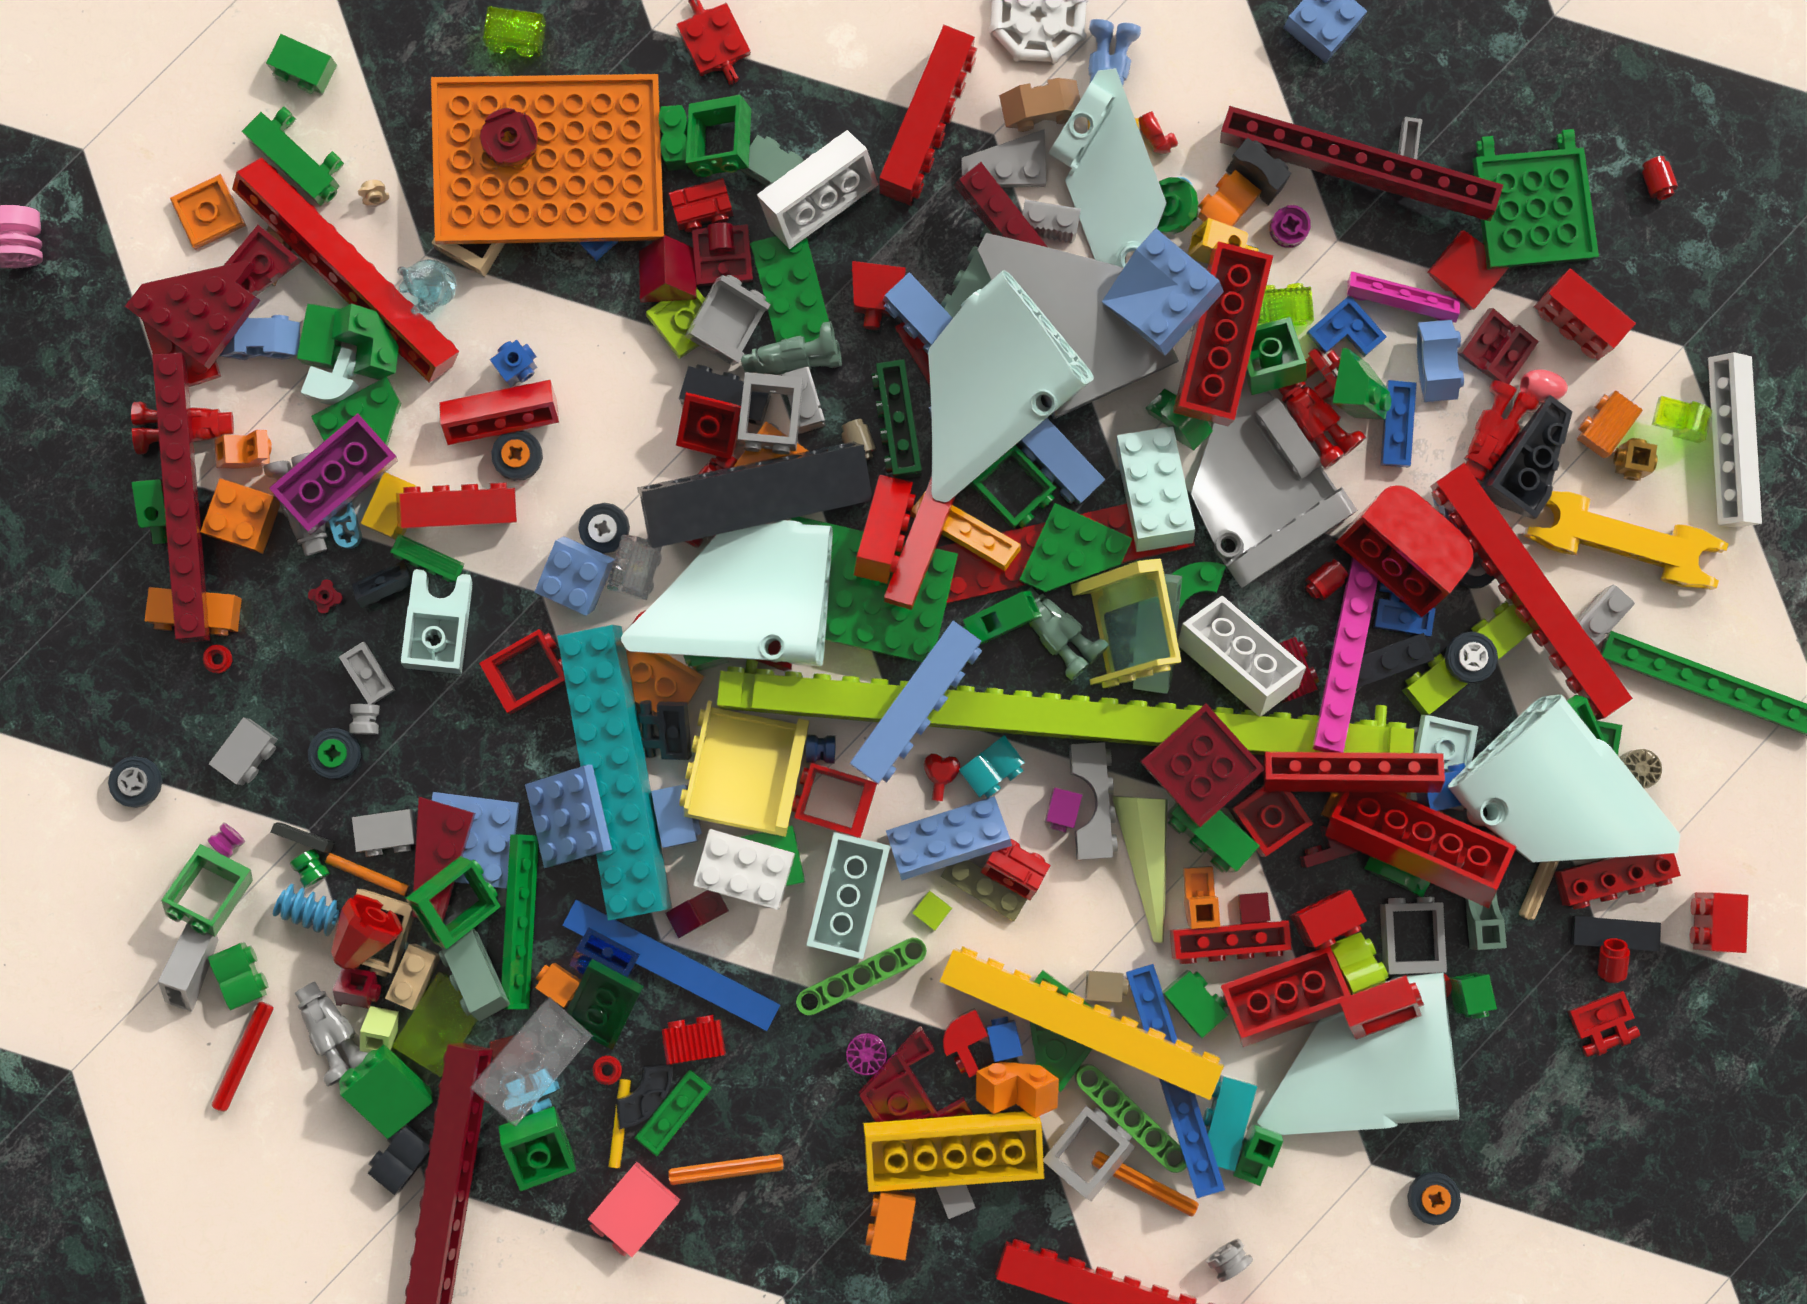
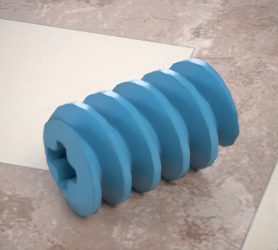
M291 883L278 897L274 906L273 916L281 913L283 920L291 918L292 923L297 925L302 921L304 928L308 929L313 925L314 932L319 933L324 929V935L329 936L339 916L337 900H333L327 906L326 896H322L316 902V892H311L306 898L304 897L305 888L302 887L295 894L294 884Z

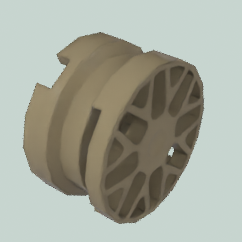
M1636 749L1628 751L1620 757L1621 761L1643 788H1650L1661 778L1662 763L1652 751Z

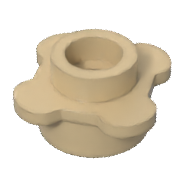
M368 180L358 190V195L362 196V203L364 205H378L390 198L389 193L385 192V185L379 180Z

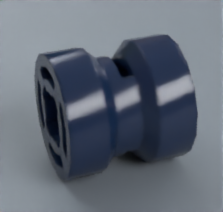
M807 734L806 763H815L817 760H822L827 764H835L836 735L818 738L816 735Z

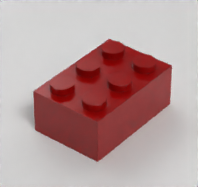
M1571 268L1554 282L1534 306L1542 319L1554 323L1560 328L1559 332L1566 339L1574 340L1581 346V351L1586 356L1596 360H1600L1611 352L1636 324Z

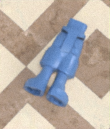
M1093 19L1090 21L1089 31L1096 38L1097 51L1090 54L1088 67L1090 83L1098 71L1116 68L1123 86L1124 81H1126L1129 75L1131 59L1126 54L1131 43L1140 37L1141 27L1133 23L1118 24L1115 52L1113 55H1109L1114 24L1103 19Z

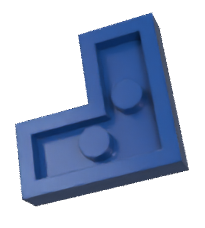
M1351 296L1344 299L1306 333L1324 354L1346 336L1363 357L1387 337Z

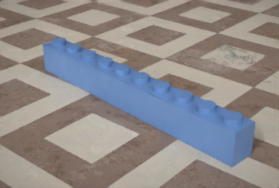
M910 272L883 298V301L886 303L884 305L885 310L893 318L898 316L905 323L903 326L905 331L913 339L918 337L925 344L923 349L927 354L931 345L953 319ZM1048 418L1018 442L1022 447L1021 451L1031 462L1035 461L1042 468L1040 471L1051 483L1054 481L1061 488L1059 493L1070 504L1074 502L1078 505L1083 502L1105 480Z

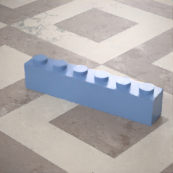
M952 621L854 756L850 765L878 785L882 780L887 783L897 769L892 765L899 756L904 759L914 746L910 742L916 732L919 735L923 734L931 722L927 719L933 709L938 712L948 699L944 695L950 685L954 688L957 687L965 675L961 671L967 662L973 664L982 652L978 648L981 640Z

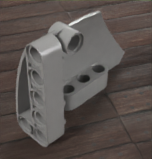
M985 234L978 252L991 280L1003 270L1008 272L1093 374L1094 379L1051 414L1053 419L1179 362L1173 348L1164 356L1102 303V300L1123 270L1122 267L993 234ZM1043 395V398L1048 408H1051V398L1047 395Z
M1245 377L1235 420L1228 427L1216 423L1213 424V432L1209 436L1191 491V496L1214 543L1216 555L1222 559L1241 588L1358 511L1342 487L1338 490L1321 467L1319 456L1281 401L1277 398L1274 399L1269 391L1251 395ZM1231 539L1235 544L1234 552H1224L1220 546L1221 540Z

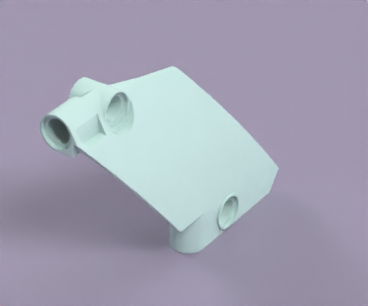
M1114 68L1100 70L1096 73L1048 154L1072 168L1065 181L1075 208L1081 209L1079 218L1095 260L1124 268L1126 265V254L1135 251L1155 228L1157 229L1166 206V200L1117 69ZM1085 117L1089 120L1090 128L1086 133L1080 134L1074 130L1073 123L1076 118Z

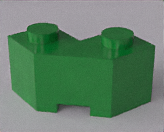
M349 304L335 311L332 339L357 346L354 373L376 380H381L395 374L399 346L377 311L354 304Z

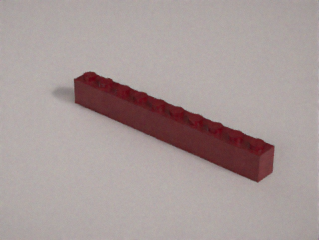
M1230 105L1220 135V143L1239 148L1249 138L1251 141L1260 142L1266 148V153L1274 159L1278 158L1290 164L1486 221H1491L1503 188V184Z
M182 353L152 355L175 639L180 643L210 641L187 360Z
M467 1043L447 1045V1050L443 1057V1075L438 1088L440 1093L438 1106L434 1113L433 1137L429 1143V1161L424 1173L425 1186L420 1200L419 1222L415 1229L414 1253L410 1260L409 1283L405 1290V1304H452L493 1049Z

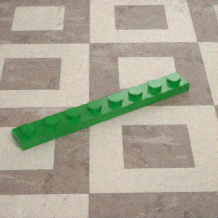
M1610 631L1606 635L1600 652L1606 661L1807 736V703L1617 632Z

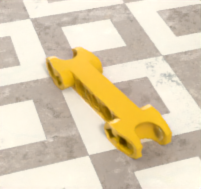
M1552 491V495L1545 505L1551 509L1554 515V522L1551 528L1530 526L1525 528L1524 537L1549 550L1576 555L1579 544L1663 567L1661 581L1679 587L1710 590L1717 588L1719 580L1701 570L1699 556L1702 551L1722 553L1727 551L1729 544L1705 530L1687 525H1675L1672 535L1591 513L1588 512L1591 499L1572 492Z

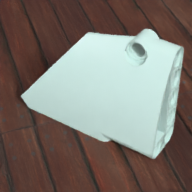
M1561 694L1544 696L1533 702L1448 785L1451 792L1463 807L1467 809V817L1472 824L1486 826L1504 841L1516 845L1515 850L1530 862L1678 853L1679 832L1614 750L1606 742L1597 739ZM1484 807H1486L1488 812L1486 819L1483 816Z
M1444 973L1406 975L1410 984L1416 982L1424 1006L1419 1007L1422 1016L1357 1040L1353 1036L1344 1012L1320 1019L1257 1123L1261 1127L1281 1135L1383 1129L1395 1127L1398 1123L1459 1120V1102ZM1404 974L1395 975V976L1392 977L1391 980H1389V981H1392V980H1394V979L1403 977V976H1405V975H1404Z

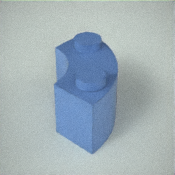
M1452 320L1418 323L1417 363L1424 402L1458 399L1459 389L1464 386V374L1462 370L1459 371L1457 348L1461 346V336L1459 331H1455Z

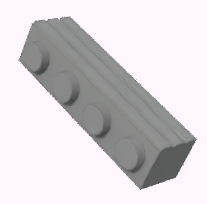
M1410 117L1403 119L1398 147L1399 155L1417 159L1422 119Z

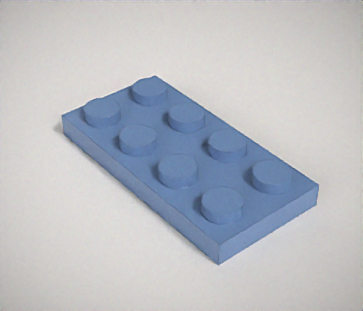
M995 796L886 830L901 880L1012 846Z

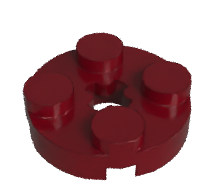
M503 108L494 111L486 118L480 133V140L485 154L496 165L501 167L517 166L529 160L536 153L538 134L533 120L527 114H522L512 108ZM509 131L511 135H517L513 143L501 140L505 138V132Z

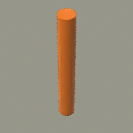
M329 853L326 858V864L402 896H406L409 890V885L332 853Z

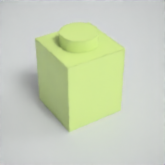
M370 1006L360 1030V1051L369 1053L372 1050L379 1049L383 1044L391 1050L398 1032V1011Z

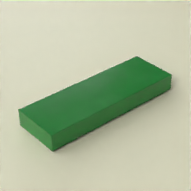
M690 1069L634 1139L657 1157L712 1087Z

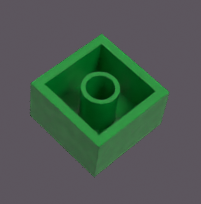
M1291 317L1257 325L1245 374L1251 395L1307 381L1306 360Z
M554 1106L499 1126L501 1147L520 1191L576 1172L573 1151Z

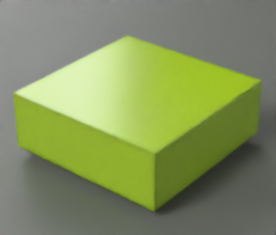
M929 891L913 911V914L935 931L952 907Z

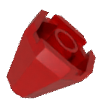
M356 894L353 898L348 899L342 907L331 948L334 962L343 969H355L393 942L403 931L397 915L391 910L386 914L381 910L384 906L381 902L367 896Z

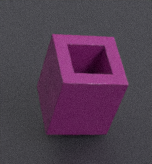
M1055 787L1052 789L1044 821L1051 823L1050 829L1066 833L1067 828L1073 829L1075 827L1082 794Z

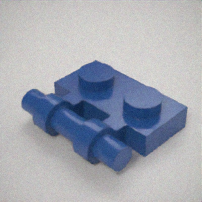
M1380 582L1379 591L1389 593V600H1377L1373 628L1413 635L1424 633L1425 637H1430L1432 635L1436 608H1432L1421 618L1406 603L1399 602L1400 598Z

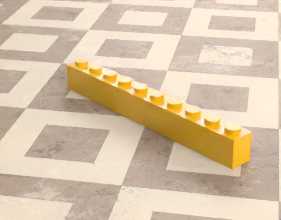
M962 946L961 950L953 949L940 982L1208 1100L1211 1099L1224 1068V1065L1219 1063L1220 1058L1206 1051H1204L1203 1055L1192 1051V1045L1178 1039L1176 1043L1165 1040L1166 1034L1161 1031L1149 1028L1147 1032L1138 1028L1139 1022L1131 1018L1122 1016L1120 1020L1110 1016L1112 1012L1110 1009L1095 1004L1094 1008L1083 1004L1084 998L1070 992L1067 996L1056 992L1057 986L1042 981L1040 985L1030 981L1031 975L1015 969L1014 973L1003 969L1004 963L990 957L987 961L977 958L978 952L968 947Z

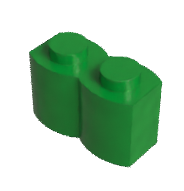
M682 105L662 106L659 112V126L662 133L660 148L664 164L668 171L688 170L689 167L686 164L688 121Z
M245 942L239 943L208 957L212 971L230 1010L239 1008L267 995L265 989L268 988V982L262 972L258 973L254 962H257V956L251 945L247 947Z

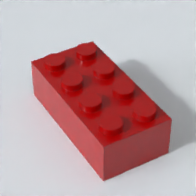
M1330 946L1221 985L1223 999L1227 1005L1242 1047L1343 1012L1339 1000L1351 996Z

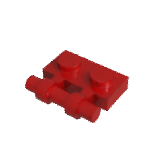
M1624 991L1615 992L1568 1011L1578 1038L1583 1039L1588 1036L1591 1038L1590 1044L1582 1046L1586 1057L1594 1054L1600 1056L1607 1053V1049L1617 1045L1623 1047L1630 1044L1631 1040L1640 1037V1032L1636 1026L1629 1029L1625 1026L1624 1022L1635 1017ZM1614 1027L1615 1034L1602 1038L1600 1031Z

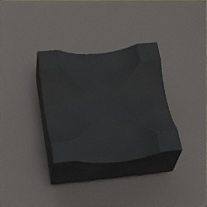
M1247 138L1233 154V159L1226 172L1231 175L1235 170L1261 190L1260 198L1269 206L1285 186L1291 172L1288 171V166L1282 160L1274 159L1267 154L1266 148L1260 142L1251 141Z

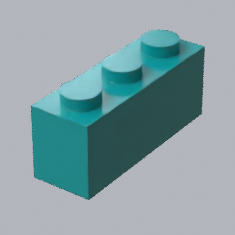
M1223 1075L1219 1077L1212 1094L1214 1098L1211 1109L1206 1108L1203 1121L1218 1167L1235 1171L1257 1086Z

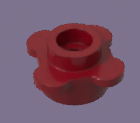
M326 579L321 582L318 588L311 589L308 592V598L316 603L318 606L317 610L320 613H327L330 608L341 603L342 594L333 588L332 581ZM324 594L328 595L327 599H323Z

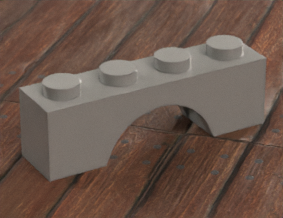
M1105 742L1069 745L1070 773L1084 780L1091 787L1095 797V810L1092 818L1084 827L1075 831L1076 859L1112 858L1113 852L1118 851L1117 835L1111 832V823L1116 822L1115 807L1109 804V794L1114 793L1113 778L1107 776V766L1112 764L1111 750L1105 748Z

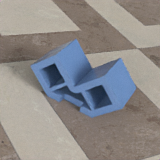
M273 315L271 318L248 317L219 356L247 360L257 356L281 360L296 357L300 345V322L290 321L289 317L285 315Z

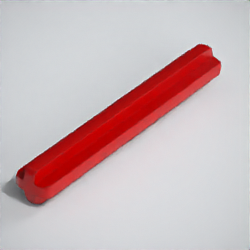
M259 1002L253 1012L212 1102V1107L218 1111L224 1112L229 1108L273 1012V1006L268 1003Z

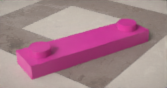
M1352 271L1350 273L1347 295L1357 300H1369L1434 317L1438 321L1452 320L1454 323L1457 322L1460 314V299Z

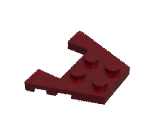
M921 1026L908 1037L859 1091V1096L875 1122L974 1115L964 1097L936 1111L910 1068V1065L934 1052V1047Z

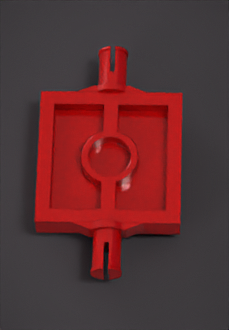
M688 0L694 15L687 20L677 23L676 29L700 77L712 71L722 70L728 84H733V81L736 83L739 77L733 65L738 60L749 56L751 50L727 2L715 8L704 10L700 0Z

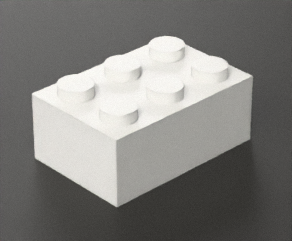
M710 829L693 886L779 910L795 853Z

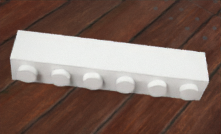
M1733 352L1708 357L1718 525L1743 527L1762 524L1752 356Z

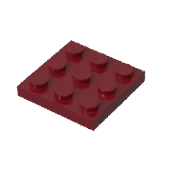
M1204 704L1140 762L1198 827L1206 823L1265 769L1207 704Z

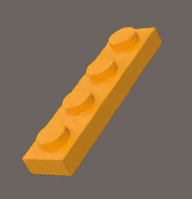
M925 492L914 505L912 511H910L911 517H916ZM952 505L941 534L1005 571L1021 550V544Z

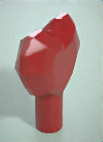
M931 753L924 761L925 772L934 783L931 800L943 801L945 785L957 777L960 772V762L956 757L948 756L942 758L938 754Z

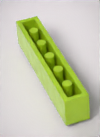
M1504 601L1493 610L1495 613L1494 617L1489 621L1483 618L1471 628L1473 632L1484 634L1493 642L1497 649L1498 659L1533 632L1527 622L1523 623L1518 618L1513 602L1509 604L1507 601ZM1441 653L1435 656L1434 660L1427 663L1430 668L1421 674L1417 671L1405 681L1408 685L1402 689L1403 693L1421 715H1430L1468 684L1457 680L1450 674L1446 667L1445 656Z

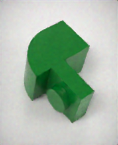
M1164 388L1150 402L1146 410L1149 415L1168 427L1173 426L1176 440L1194 451L1213 430L1208 421L1173 413L1177 395Z
M1370 856L1364 868L1379 878L1395 883L1420 897L1424 896L1427 887L1430 885V882Z
M1252 1124L1242 1142L1243 1147L1236 1169L1233 1171V1176L1261 1186L1268 1167L1273 1168L1283 1144V1138L1279 1133Z

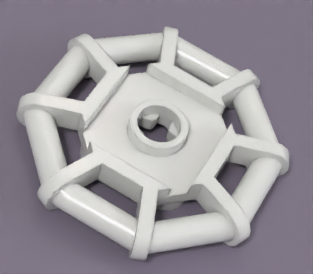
M992 0L991 26L988 30L990 35H994L1014 57V61L1051 62L1053 65L1058 63V59L1079 41H1084L1086 37V4L1089 1ZM1003 4L1011 8L1010 21L1004 23L1002 22ZM1075 9L1074 27L1066 24V11ZM1036 10H1041L1046 17H1042L1041 22H1036L1035 17L1030 14L1035 13ZM1012 29L1014 33L1016 32L1022 40L1021 44L1018 46L1006 31ZM1062 33L1068 35L1058 46L1053 47L1052 41L1056 36ZM1028 44L1045 45L1046 50L1026 49Z

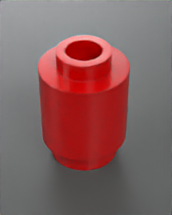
M1658 156L1643 163L1644 170L1642 174L1651 198L1664 200L1672 197L1675 194L1674 190L1678 188V184L1669 161H1666L1664 156Z
M1333 559L1330 563L1326 561L1306 578L1308 585L1305 586V589L1315 600L1318 598L1325 600L1345 583L1348 573L1337 560Z
M1610 938L1605 940L1604 945L1600 947L1598 975L1606 982L1618 983L1627 978L1630 950L1625 941Z

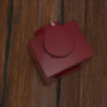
M341 968L332 991L337 1006L346 1004L369 1009L372 1001H378L381 985L378 984L375 972L356 968Z

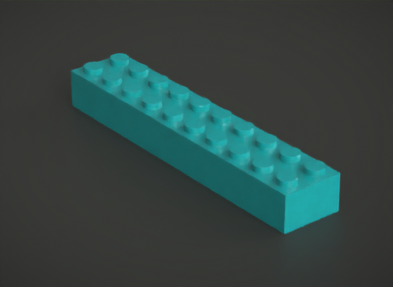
M608 625L557 636L580 767L586 765L593 766L612 850L596 854L608 920L672 908L626 648L621 641L623 631L622 626Z

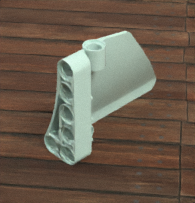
M1004 270L985 287L974 292L961 304L962 308L928 351L932 412V497L941 502L950 501L1049 415L1094 379L1092 372L1017 281ZM1042 395H1047L1051 398V408H1047L1041 403Z
M781 520L776 521V523L762 524L717 534L672 585L621 636L623 645L630 652L760 659L773 662H789L795 665L822 666L831 566L832 526L805 525L797 521ZM778 640L781 643L780 652L776 655H770L768 652L769 644Z

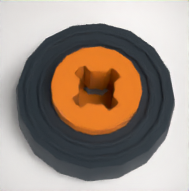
M523 430L501 434L494 442L491 451L492 463L495 469L503 477L513 481L525 480L533 476L539 470L543 460L542 448L538 440L529 432Z
M1438 1172L1424 1173L1415 1178L1409 1187L1407 1195L1409 1208L1413 1215L1423 1223L1430 1225H1441L1452 1220L1458 1213L1461 1204L1460 1191L1455 1182L1447 1175Z

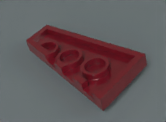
M257 225L224 265L245 260L253 264L255 267L241 286L256 297L300 264L302 260L261 226Z
M419 797L414 891L457 858L463 857L476 813ZM455 880L430 899L431 904L442 921ZM412 910V916L417 917L414 911Z

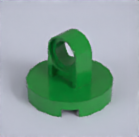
M1168 177L1160 180L1159 184L1166 200V206L1157 229L1163 234L1174 235L1184 231L1192 221L1197 220V192L1190 183L1178 177Z

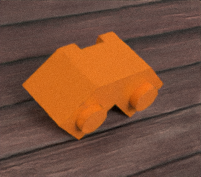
M999 1061L977 1071L976 1101L993 1114L1017 1104L1036 1118L1057 1108L1059 1079L1041 1065Z

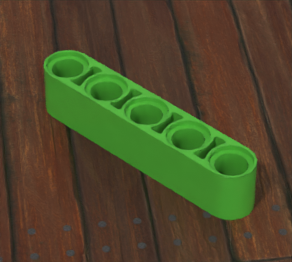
M912 937L804 989L797 997V1008L805 1015H813L920 963L926 956V945L922 940ZM916 942L920 944L922 953L918 958L911 959L907 957L905 948L909 943ZM891 955L896 960V966L892 971L887 972L880 968L879 961L883 956ZM865 968L869 971L870 979L867 983L858 984L854 980L853 974L856 969ZM831 981L841 982L844 986L843 994L838 997L831 996L827 990L828 984ZM808 993L814 994L818 999L817 1007L811 1010L804 1008L801 1002L802 997Z
M1084 1064L1075 1072L1077 1085L1170 1172L1178 1173L1186 1169L1180 1145L1110 1079L1091 1064ZM1087 1070H1092L1096 1073V1081L1089 1086L1083 1085L1081 1082L1082 1074ZM1113 1090L1118 1096L1116 1103L1110 1106L1105 1105L1102 1100L1104 1093ZM1134 1110L1139 1115L1137 1123L1131 1126L1126 1125L1124 1115L1128 1111ZM1152 1130L1158 1131L1160 1134L1159 1142L1152 1146L1148 1145L1145 1141L1147 1133ZM1174 1150L1181 1153L1180 1162L1177 1165H1169L1167 1163L1168 1154Z

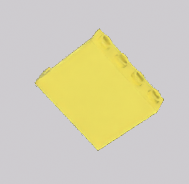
M708 700L706 710L701 709L697 726H702L700 736L695 735L691 752L696 753L694 763L689 762L685 779L690 780L688 790L683 789L679 806L684 807V817L786 837L808 733L809 720L798 718L797 724L714 708L712 707V701Z

